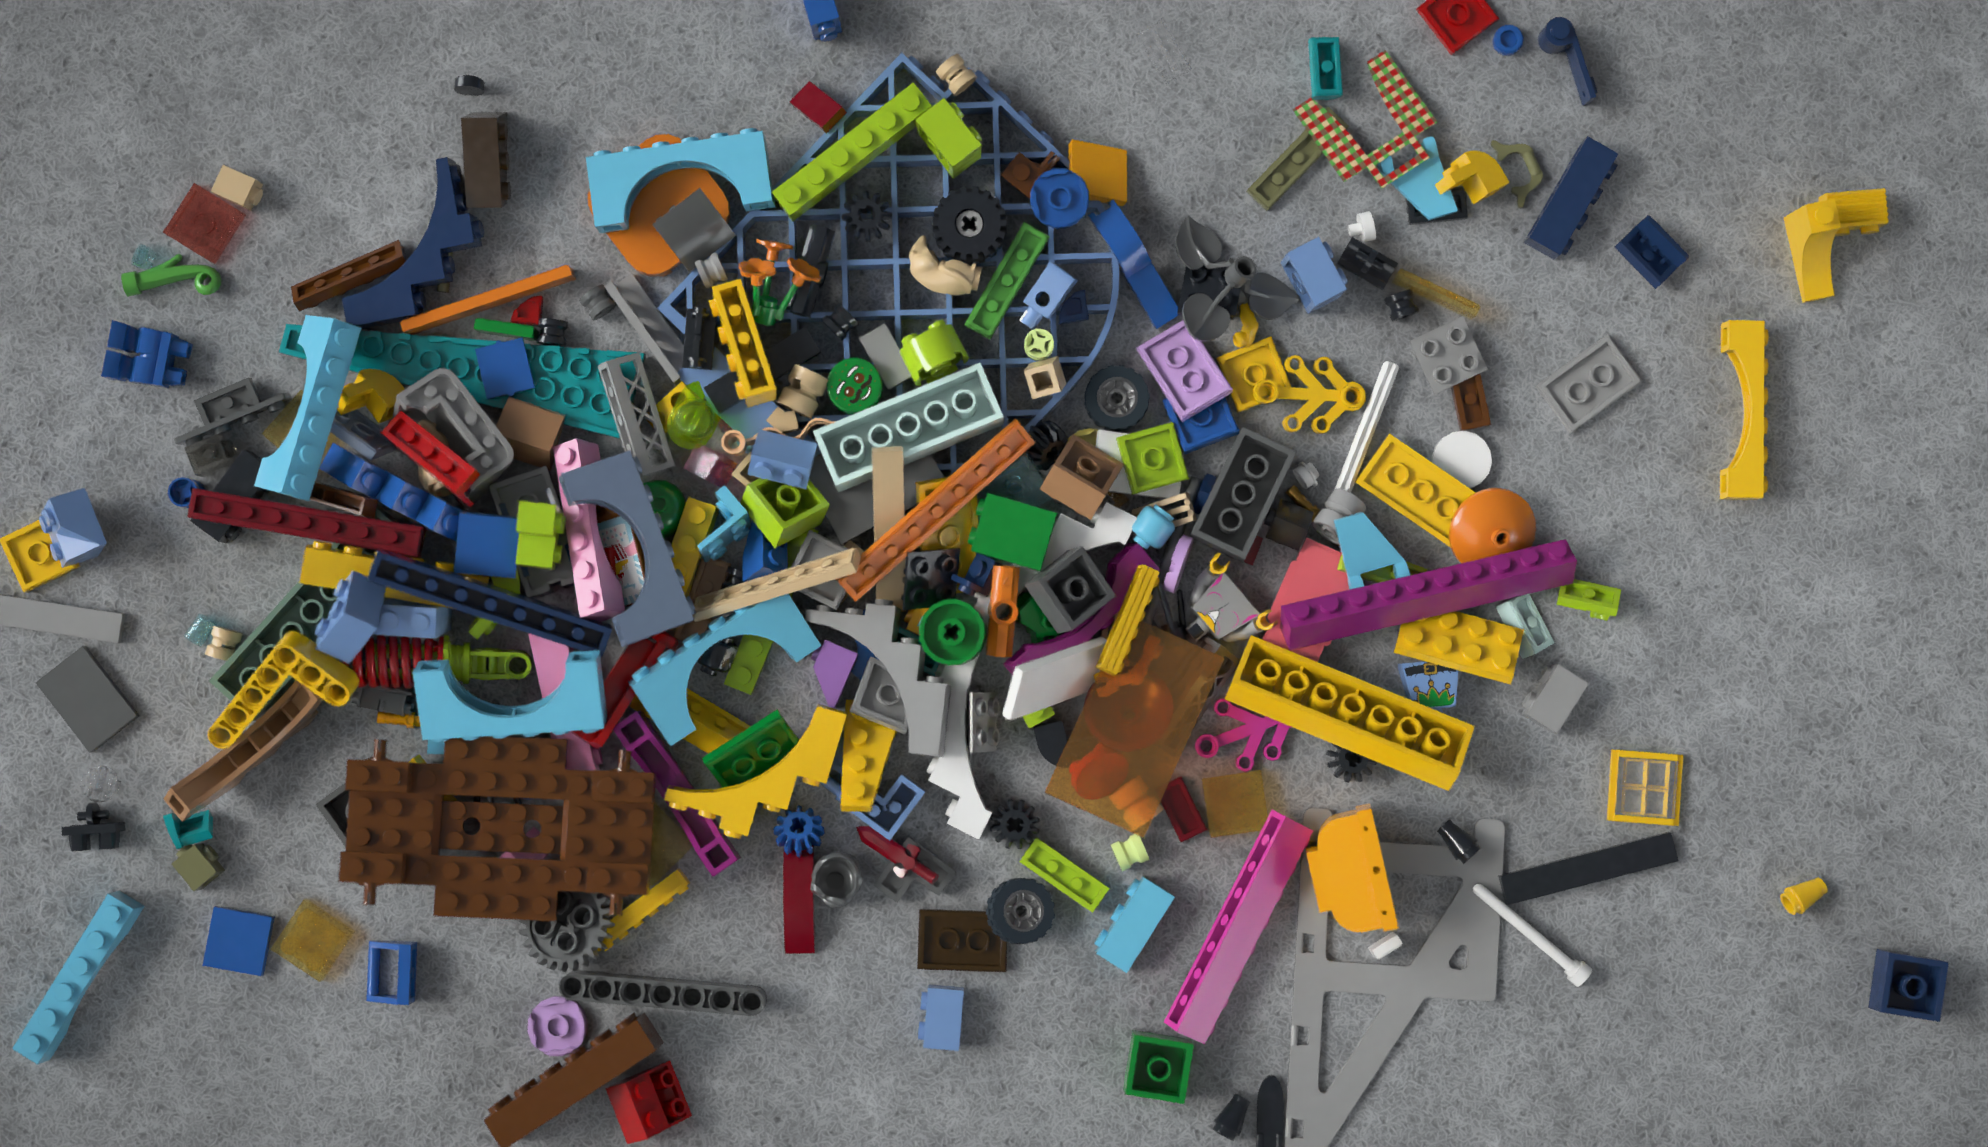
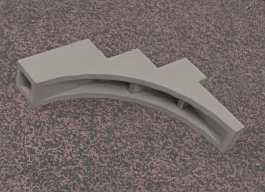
M876 599L875 604L866 603L865 615H863V610L845 608V613L834 612V608L824 605H816V610L807 609L806 622L834 628L850 635L866 646L884 664L895 681L905 705L909 727L908 753L943 757L951 685L944 684V678L926 676L925 682L923 681L926 652L922 645H918V639L901 638L900 643H898L901 609L893 606V601Z

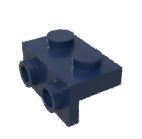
M1647 215L1634 226L1615 246L1622 256L1655 289L1689 258V255L1650 215Z

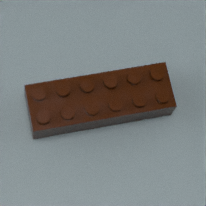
M634 1012L624 1018L615 1026L617 1031L614 1033L610 1029L604 1031L590 1042L592 1047L588 1050L585 1045L578 1048L564 1059L565 1065L562 1066L560 1062L555 1063L539 1075L540 1081L536 1082L535 1078L529 1080L513 1092L514 1098H511L508 1094L494 1103L488 1109L490 1114L483 1121L500 1147L511 1146L655 1052L664 1042L645 1012L638 1017Z

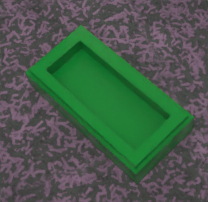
M477 318L474 322V330L484 334L516 339L523 337L524 340L536 341L539 333L536 328L528 325Z

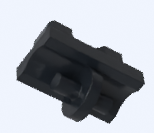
M1353 237L1337 262L1339 266L1381 290L1385 288L1398 265L1397 262Z
M90 802L86 807V811L77 813L78 821L86 820L87 824L62 827V836L69 835L71 851L91 850L90 834L97 833L99 836V850L119 848L120 831H126L125 822L100 823L101 819H109V810H100L97 802Z

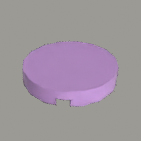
M1183 535L1179 539L1171 559L1169 572L1165 577L1164 590L1175 594L1186 567L1194 538Z
M553 996L541 1001L533 1009L528 1019V1035L531 1043L549 1056H564L572 1053L583 1043L587 1034L588 1020L584 1009L576 1001L565 999L563 996Z

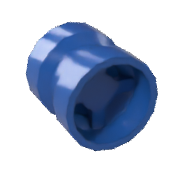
M181 477L175 479L169 485L168 497L176 506L189 508L193 488L205 490V488L199 481Z

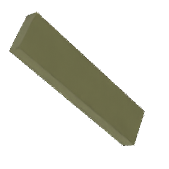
M1326 108L1346 130L1349 128L1332 109ZM1306 129L1246 191L1266 211L1323 155V152Z

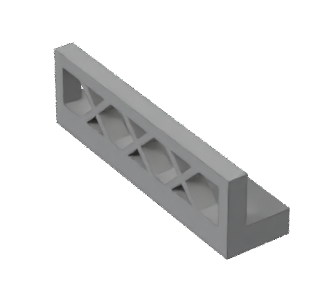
M632 273L616 285L612 281L604 287L677 386L681 382V377L677 372L682 368L684 350L681 340Z
M640 353L612 359L598 365L624 452L630 450L632 457H638L642 467V473L639 474L640 477L674 467L675 464ZM633 361L636 370L633 381L623 376L619 364ZM634 389L644 395L645 403L642 409L635 407L631 403L630 396ZM643 418L653 423L654 432L651 438L643 435L640 431L639 425ZM652 446L662 452L665 463L651 466L648 454Z

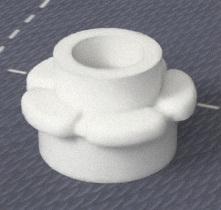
M1299 462L1298 467L1293 470V474L1299 484L1304 489H1308L1312 485L1316 487L1318 485L1316 479L1319 477L1317 469L1310 462L1308 464Z

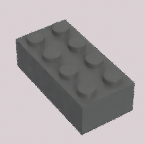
M1242 427L1190 537L1243 563L1296 452Z

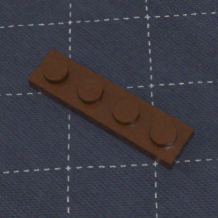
M399 240L291 286L293 302L300 312L307 308L316 307L327 299L341 296L350 289L362 284H369L380 276L395 272L407 260L404 247Z

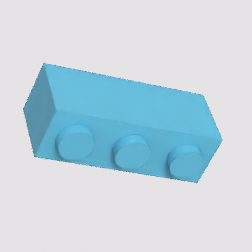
M1142 876L1140 881L1136 878L1133 880L1126 892L1130 897L1125 905L1118 904L1110 917L1114 921L1108 931L1103 929L1094 942L1098 946L1095 950L1096 954L1126 973L1175 898L1173 894Z

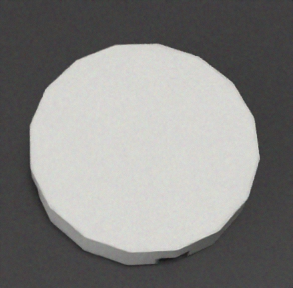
M1468 431L1452 432L1443 437L1435 446L1431 458L1432 463L1469 488H1473L1483 482L1489 474L1492 464L1491 451L1486 442L1477 434Z

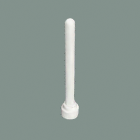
M1482 884L1474 885V894L1565 969L1564 973L1568 975L1567 979L1576 987H1579L1588 979L1592 968L1584 961L1579 962L1576 959L1572 960L1486 887Z

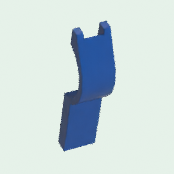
M1114 199L1107 202L1110 208L1097 216L1094 212L1087 216L1112 250L1122 268L1127 283L1153 326L1158 329L1179 315L1177 313L1178 306L1153 266L1140 237Z

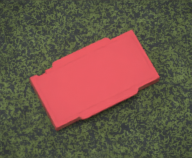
M1307 537L1304 539L1296 560L1292 561L1288 567L1270 609L1272 612L1267 616L1269 623H1274L1278 620V624L1269 630H1265L1262 640L1289 650L1280 629L1281 606L1349 590L1347 573L1337 570L1341 552ZM1332 640L1289 651L1318 662L1324 647L1330 645Z

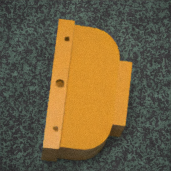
M1370 803L1355 806V810L1330 816L1319 829L1317 845L1306 848L1319 912L1332 910L1336 921L1345 929L1353 932H1366L1382 928L1383 932L1399 929Z

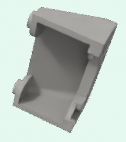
M437 369L397 394L392 418L401 410L416 423L423 419L436 423V429L442 432L449 442L448 448L481 474L464 493L475 504L490 488L489 485L494 484L510 466L514 455L509 442L451 370ZM453 494L464 511L470 507Z

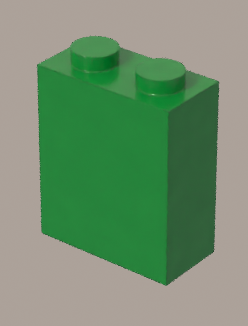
M987 493L986 499L980 498L976 515L981 516L977 528H971L967 544L972 545L971 551L1041 572L1057 513Z

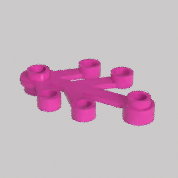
M1218 699L1214 703V711L1217 715L1229 716L1245 724L1216 736L1210 734L1200 735L1194 744L1195 751L1199 756L1211 758L1217 754L1219 747L1249 736L1243 753L1235 761L1236 767L1240 771L1247 772L1254 766L1253 758L1267 728L1277 725L1271 743L1266 744L1263 748L1264 757L1270 761H1275L1281 756V746L1289 728L1293 727L1266 716L1261 718L1233 706L1230 701ZM1220 702L1228 704L1227 712L1220 713L1217 706ZM1204 740H1209L1212 744L1211 749L1207 752L1201 749V743ZM1270 746L1276 747L1278 751L1277 755L1272 758L1267 755V749ZM1242 757H1247L1250 760V765L1247 768H1242L1239 765Z

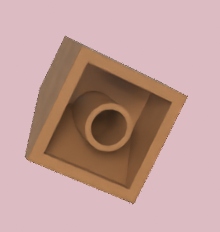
M1073 434L1052 466L1040 490L1091 520L1124 464Z

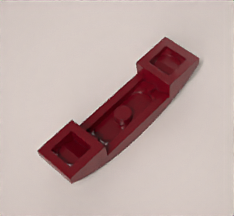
M812 845V854H809L805 849L802 850L800 857L796 856L795 850L788 855L784 852L785 954L815 953L814 893L810 890L811 877L814 870V845Z

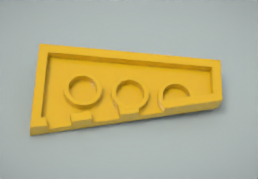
M846 700L845 712L847 716L844 724L840 808L841 811L871 812L897 731L851 713L850 709L854 700Z

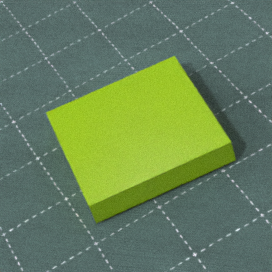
M1173 422L1116 438L1131 495L1189 479Z

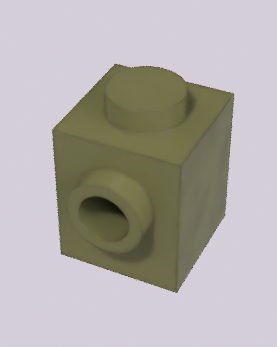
M204 843L184 846L176 853L179 858L171 864L193 891L204 889L225 871L217 860L219 858L218 853L210 845L207 844L205 846Z

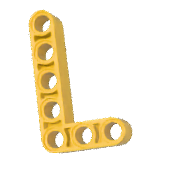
M296 631L288 632L277 643L210 727L207 733L208 740L217 748H229L289 675L333 706H342L349 701L359 685L358 676L335 657L317 650V644L305 635Z

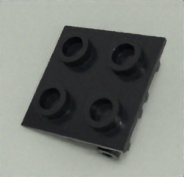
M1203 265L1197 270H1192L1186 266L1177 313L1182 315L1185 301L1194 294H1206L1214 301L1227 286L1225 271L1228 267L1207 269ZM1233 287L1218 304L1229 312L1230 320L1240 317L1241 306L1238 303L1241 287Z
M917 547L913 552H907L906 568L903 569L905 577L902 580L904 583V593L901 595L903 600L902 610L930 608L942 600L956 599L957 582L952 580L951 577L953 574L958 576L960 548L920 551V547Z

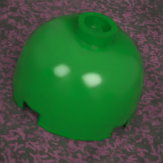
M654 479L645 482L643 485L647 484L652 493L653 501L650 502L654 513H659L664 529L660 530L663 538L671 537L676 533L686 505L684 494L676 485L666 480Z

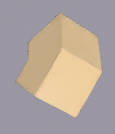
M777 407L766 420L771 426L784 434L800 430L795 410L784 412L780 407Z

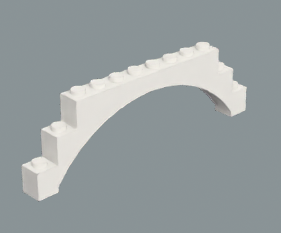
M1106 502L1104 508L1098 507L1090 522L1095 524L1092 529L1061 513L1059 518H1056L1041 571L1071 549L1083 546L1087 552L1094 548L1115 543L1125 546L1137 517ZM992 558L1002 565L1020 567L1018 595L1026 589L1024 584L1040 572ZM991 591L988 597L976 592L974 597L978 598V601L974 608L981 613L988 631L989 615L987 608L990 602ZM1003 603L996 608L997 618H1000L1009 607L1008 604ZM978 655L974 660L964 665L949 666L940 663L937 668L935 677L944 678L943 683L951 685L944 756L939 758L934 756L926 772L931 774L928 781L960 796L958 801L952 799L945 815L950 817L947 824L980 839L993 811L986 808L976 785L967 744V703L974 668L979 658Z

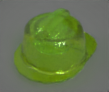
M699 381L685 386L679 394L667 421V430L670 438L679 447L685 449H697L707 444L721 419L706 400Z

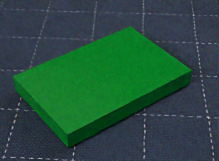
M777 709L704 756L702 760L720 785L727 787L761 775L780 762L796 746L800 739Z

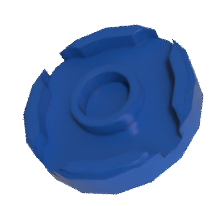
M1053 168L1042 173L1035 181L1030 191V206L1035 217L1042 224L1054 229H1066L1077 224L1085 216L1089 206V190L1085 181L1076 173L1066 168Z

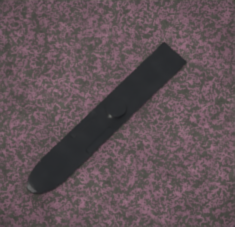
M1268 1075L1262 1081L1258 1090L1256 1147H1283V1091L1277 1078L1274 1075Z

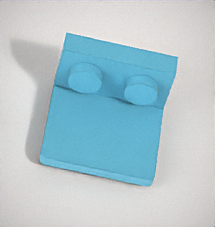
M725 485L715 492L718 503H716L719 509L718 513L725 523L697 545L705 562H708L710 559L715 561L727 551L725 547L734 540L736 542L742 540L749 533L748 528L751 526L747 510Z

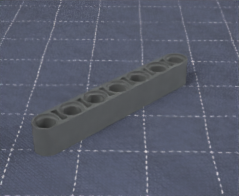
M582 970L568 973L559 983L561 995L565 999L572 1001L744 1016L759 1014L767 1003L765 990L754 985ZM570 978H577L581 982L582 988L580 992L575 993L569 989L568 980ZM600 980L610 983L611 993L609 995H603L598 991L597 985ZM629 983H636L640 986V997L634 998L628 994L627 986ZM664 985L670 989L671 997L669 1000H661L657 996L656 990L658 986ZM687 989H697L701 994L700 1002H690L686 997ZM718 991L729 993L731 997L730 1004L720 1005L716 1000V993ZM749 993L758 995L761 1001L760 1006L757 1008L749 1007L745 1002L746 995Z

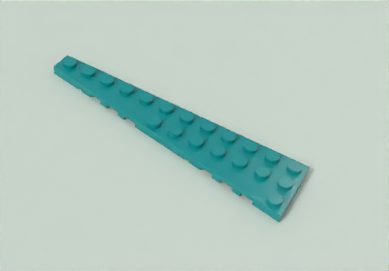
M286 324L279 353L306 360L304 348L297 344L303 325ZM360 331L348 370L356 373L363 369L381 370L395 377L401 384L411 386L437 369H448L459 378L479 404L504 409L507 399L510 397L505 395L489 400L486 398L475 349L496 344V341ZM525 343L535 388L515 393L512 398L566 415L564 425L620 439L598 365L637 352L604 351ZM640 353L642 363H644L646 355L644 353ZM633 361L619 364L623 376L633 381L636 375ZM635 389L630 396L632 405L636 394Z

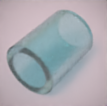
M199 613L184 634V637L202 647L211 634L213 626L217 624L207 616Z

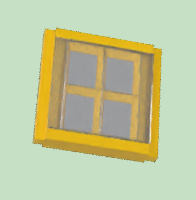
M1611 749L1606 820L1679 826L1683 755Z

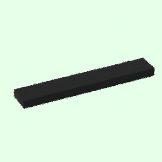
M1665 832L1498 875L1505 904L1510 905L1670 864L1679 860L1672 833Z

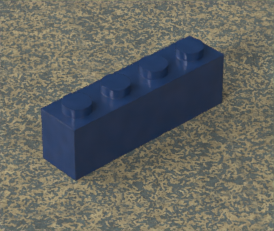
M1587 136L1580 143L1524 243L1553 260L1561 254L1565 256L1574 242L1570 238L1574 230H1580L1589 216L1585 213L1589 204L1595 205L1603 192V189L1599 188L1604 178L1609 180L1618 165L1614 161L1618 153Z

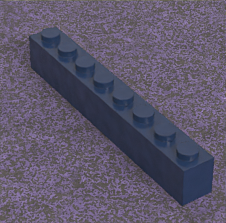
M378 548L367 578L368 581L581 651L600 650V657H603L612 631L611 624L580 618L578 613L382 548Z

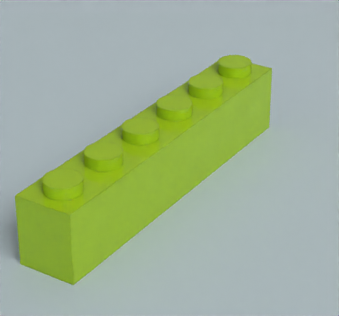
M913 82L772 191L774 199L791 221H795L915 128V120L929 110L932 105Z

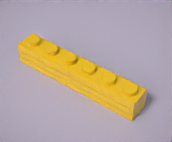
M1138 565L1095 668L1110 675H1117L1122 671L1124 657L1129 654L1131 650L1130 643L1137 636L1139 621L1141 622L1144 619L1145 607L1152 600V590L1160 581L1158 577L1159 571L1146 565Z
M680 868L653 887L649 895L641 896L622 911V915H616L609 920L615 923V926L607 928L606 932L613 937L612 939H603L602 942L607 947L604 951H607L614 945L613 941L619 938L621 940L629 934L627 930L631 927L636 929L643 924L644 921L642 919L647 915L651 918L659 912L657 908L660 905L667 906L674 900L672 896L676 893L681 895L689 889L687 885L690 884V881Z

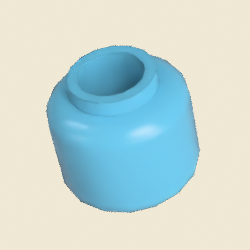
M1156 504L1154 507L1145 506L1132 526V531L1136 534L1133 540L1146 550L1150 545L1154 548H1161L1175 530V525L1172 522L1174 517Z

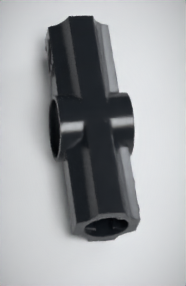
M810 225L802 255L799 254L797 259H802L810 266L817 268L820 272L821 280L820 282L805 280L802 287H798L788 304L787 312L811 318L819 288L823 287L829 266L827 261L836 234L835 231L820 225Z

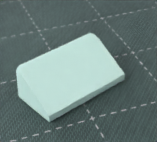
M1530 594L1513 597L1496 606L1505 625L1524 629L1519 650L1521 658L1524 659L1535 655L1555 643Z

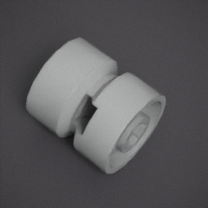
M1334 489L1325 502L1326 509H1322L1312 522V527L1325 539L1339 544L1334 520L1359 512L1365 513L1366 506L1352 493L1343 489Z

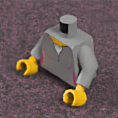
M1221 553L1215 554L1210 561V565L1196 578L1190 596L1193 605L1190 609L1198 618L1185 628L1189 635L1197 642L1210 632L1216 640L1222 638L1224 641L1233 642L1247 640L1250 638V635L1255 636L1263 630H1269L1277 625L1278 620L1274 623L1266 621V615L1272 612V610L1268 609L1260 614L1226 575L1225 571L1229 567L1230 561L1224 566L1219 565L1217 559Z

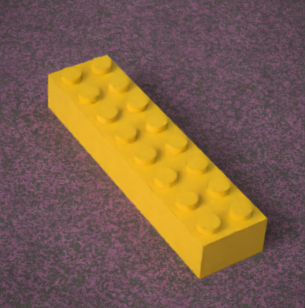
M1250 635L1225 697L1227 701L1447 791L1450 790L1460 773L1475 728L1474 725Z

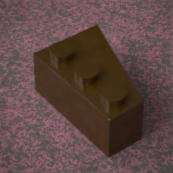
M472 112L461 118L466 208H502L507 204V200L511 199L510 182H507V170H509L510 164L507 152V112Z

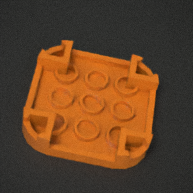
M660 134L645 140L638 146L641 149L652 147L653 143L663 141L676 144L681 143V139L669 134ZM683 168L664 173L653 179L640 191L632 205L629 229L606 233L628 263L640 274L649 277H664L672 273V270L682 263L652 224L656 222L657 218L669 212L673 205H678L698 188H701L728 224L730 204L724 192L707 170ZM589 189L588 207L593 215L591 195Z

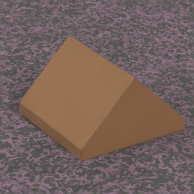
M509 397L496 427L511 445L514 455L513 459L540 468L547 466L551 470L555 459L553 447L559 444L566 415Z

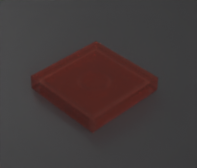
M194 183L163 233L211 263L216 264L246 214Z

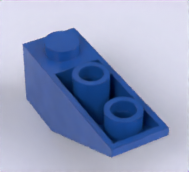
M753 520L742 556L743 582L788 569L787 542L774 548Z

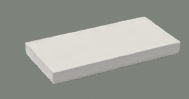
M1099 637L1016 666L1003 716L1011 721L1087 693L1095 682L1093 675L1101 672L1095 666L1107 640L1104 637Z

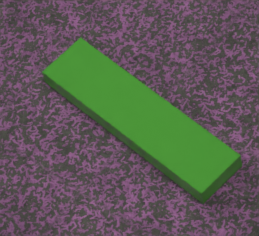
M1025 222L1022 224L964 326L991 340L1050 238L1048 235Z

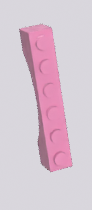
M578 438L553 447L558 478L562 473L601 460L598 444ZM558 479L563 514L566 516L565 526L580 618L600 622L611 619L623 613L625 606L621 584L609 564L601 542L597 525L596 505L577 504L569 506Z

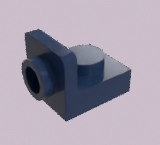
M976 553L965 578L953 574L951 579L960 584L958 590L972 597L975 596L976 592L988 597L992 585L993 565L1002 564Z

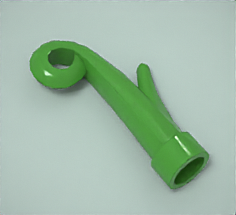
M177 254L165 263L141 272L122 273L121 280L127 297L142 294L145 290L195 278L196 290L203 295H210L215 293L221 286V276L215 268L207 265L175 266L183 258L181 254ZM207 277L210 278L211 282L204 286L203 281Z

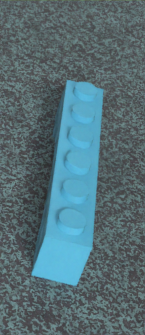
M121 891L107 894L12 1048L13 1050L37 1065L52 1058L65 1037L73 1015L88 987L115 948L129 933L145 907L144 905Z

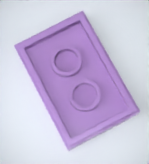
M1183 320L1136 348L1139 356L1182 422L1233 393L1232 387L1203 342L1190 336Z

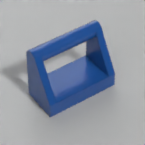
M369 941L366 1001L395 1005H410L415 1002L417 942ZM381 949L399 950L397 995L379 994Z

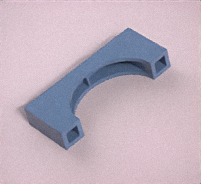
M630 450L567 471L558 478L569 506L594 504L615 512L634 530L642 546L645 558V577L642 589L629 609L612 618L622 647L690 623L694 620L692 615L696 613L691 598H686L682 586H685L683 575L680 569L675 570L671 558H674L672 546L669 541H664L660 530L664 529L661 517L658 512L654 513L650 504L653 501L651 490L647 484L643 485L639 474L642 473L640 461L637 456L632 457Z

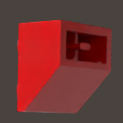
M670 1060L605 1088L627 1144L647 1140L692 1116Z

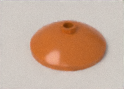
M1488 488L1476 492L1458 507L1452 518L1449 529L1451 549L1460 563H1465L1532 547L1536 534L1534 513L1529 504L1513 491L1503 488ZM1503 533L1504 536L1502 540L1497 541V536Z

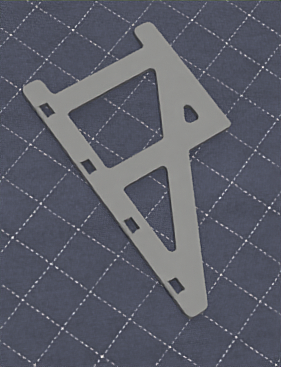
M1308 808L1305 810L1302 825L1313 830L1310 836L1311 842H1317L1321 825L1327 818L1333 815L1328 809ZM1484 818L1476 821L1474 825V838L1478 840L1476 843L1481 849L1465 864L1459 859L1455 860L1447 846L1379 842L1386 872L1460 877L1462 880L1461 887L1409 965L1327 960L1328 911L1319 912L1306 849L1303 850L1300 860L1284 1147L1329 1146L1425 998L1493 1001L1495 999L1500 915L1474 894L1473 887L1476 884H1482L1501 900L1502 889L1498 875L1503 874L1505 836L1503 822ZM1304 933L1314 935L1313 952H1303ZM1460 945H1465L1467 947V964L1465 968H1451L1449 960ZM1327 991L1384 995V1005L1329 1089L1321 1092L1318 1089L1323 995ZM1299 1026L1309 1027L1308 1044L1298 1045ZM1293 1119L1303 1120L1302 1137H1292Z

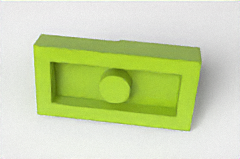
M1574 579L1573 584L1559 587L1556 605L1583 611L1588 610L1590 611V618L1608 621L1610 616L1616 617L1621 589Z

